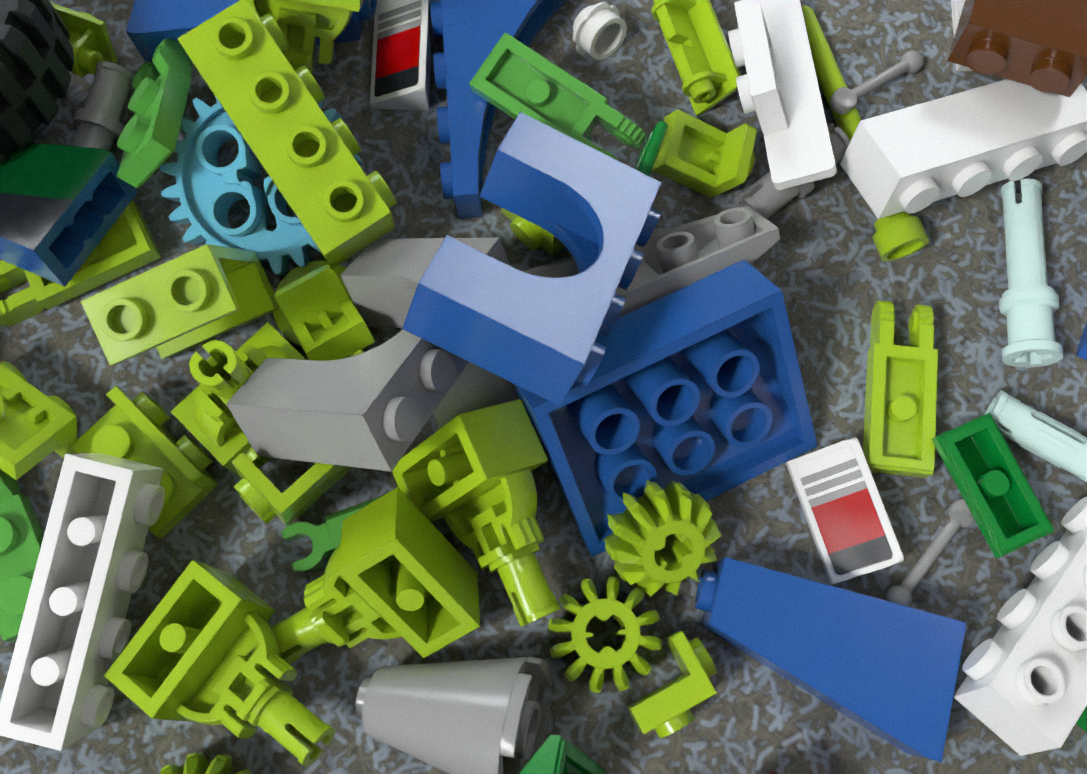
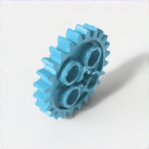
M198 98L192 100L200 117L195 122L182 118L180 128L187 135L184 141L177 140L174 151L179 154L177 162L165 163L160 166V171L176 178L175 185L161 191L162 197L181 202V206L168 216L170 221L180 225L192 224L182 238L183 241L194 246L206 241L205 245L211 244L255 251L264 271L267 262H269L275 275L281 277L287 275L288 259L290 258L300 267H306L307 262H311L308 250L311 248L319 252L320 250L299 219L289 216L286 209L287 201L270 176L264 179L265 191L253 185V180L262 177L261 163L218 99L216 98L217 103L212 107ZM324 101L318 104L321 109ZM334 108L323 112L330 123L338 118L342 119ZM237 140L239 153L236 159L228 166L219 167L217 163L219 148L227 141ZM357 154L353 157L359 166L363 165L362 159ZM247 199L250 205L249 218L242 226L232 229L228 222L229 209L236 201ZM268 206H270L276 218L277 227L274 231H269L267 228L269 222Z

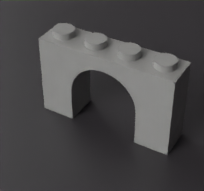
M500 237L454 238L511 266ZM445 238L377 239L365 247L340 276L367 327H403L417 285ZM401 330L383 344L364 353L344 359L317 361L266 358L226 405L257 456L392 472L469 361L405 330Z

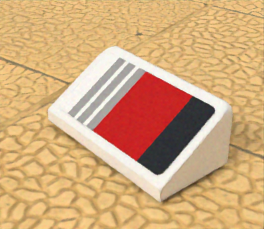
M377 0L374 18L370 90L371 109L429 110L432 53L431 0Z
M856 437L786 462L830 585L904 561L873 476Z

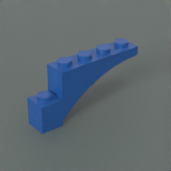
M544 0L430 1L434 37H443L444 52L433 54L437 90L447 89L448 104L445 107H437L438 133L440 144L450 143L451 162L440 163L443 198L454 199L459 219L483 217V198L479 196L483 188V171L488 138L497 111V107L474 93L469 83L504 33H508L529 47L534 37L554 15L557 5L542 4ZM560 0V1H559V8H560L567 0Z

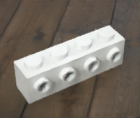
M1006 79L861 120L840 165L878 219L903 211L916 213L931 203L958 194L960 197H966L974 194L986 185L1005 179L1017 181L1028 176L1034 170L1056 163L1060 166H1065L1079 159L1087 152V90L1080 84L1071 97H1066L1056 93L1041 92L1032 86Z
M102 453L65 454L0 702L1 736L62 751L97 728H100L107 719L113 704L114 688L108 686L109 680L104 675L125 649L129 641L131 621L125 618L131 595L140 588L146 575L148 555L143 552L149 526L156 523L163 509L165 489L163 486H160L163 468Z
M1087 496L1078 501L1064 516L1061 524L1067 530L1060 541L1050 544L1033 561L1030 571L1036 576L1028 588L1015 593L1000 609L997 620L1002 623V626L994 638L982 642L965 660L962 670L968 676L954 695L957 701L1020 756L1061 748L1087 706Z

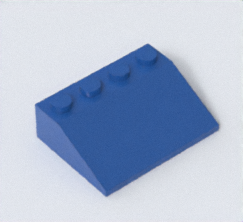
M744 259L619 317L608 336L598 332L595 342L606 347L601 362L587 386L577 381L574 382L561 406L513 383L519 399H521L529 419L537 432L539 441L548 458L549 468L591 557L606 551L603 539L613 533L608 526L607 514L622 513L626 510V506L623 503V493L631 494L636 499L643 496L646 480L653 483L656 482L662 489L671 480H674L675 482L682 483L690 493L699 494L705 501H708L818 447L782 290Z

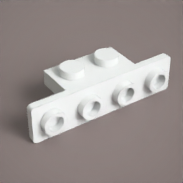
M741 0L735 2L739 28L728 31V36L736 67L745 65L747 72L746 75L736 77L738 92L744 113L747 114L754 111L757 113L764 135L774 188L776 190H783L834 176L837 173L800 0Z

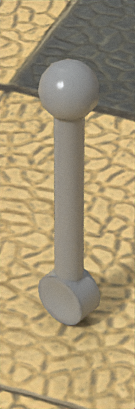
M909 50L902 55L899 63L855 88H838L830 99L832 109L839 114H847L853 109L859 98L905 72L910 74L918 72L924 64L922 54L917 50Z
M958 499L949 506V521L903 582L888 589L885 595L886 601L910 607L912 591L960 527H966L975 522L964 499Z

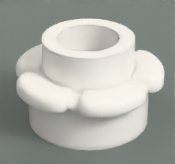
M600 2L587 6L578 14L573 25V41L576 43V51L581 55L588 53L596 60L606 59L617 51L626 36L627 26L620 17L619 9L615 5L609 6L606 2Z

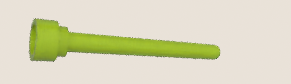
M802 5L818 83L837 126L843 130L851 141L862 119L856 105L847 114H839L832 109L830 105L832 95L838 88L847 87L813 9ZM906 211L880 218L874 223L876 233L872 239L881 260L884 262L912 255L929 243V238L918 216H911Z

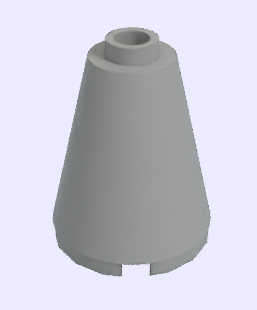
M533 657L381 666L375 671L372 678L367 677L361 683L356 697L355 712L357 718L362 719L364 732L368 736L448 774H519L545 742L550 706L539 704L538 684L551 686L550 669L547 661Z

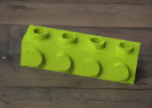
M239 0L177 38L332 269L396 228L392 213L389 208L397 204L394 195L376 170L366 176L353 156L361 152V148L344 121L338 118L332 123L329 122L318 105L326 99L325 95L307 67L303 65L294 70L284 56L283 52L291 47L270 13L259 18L247 0Z

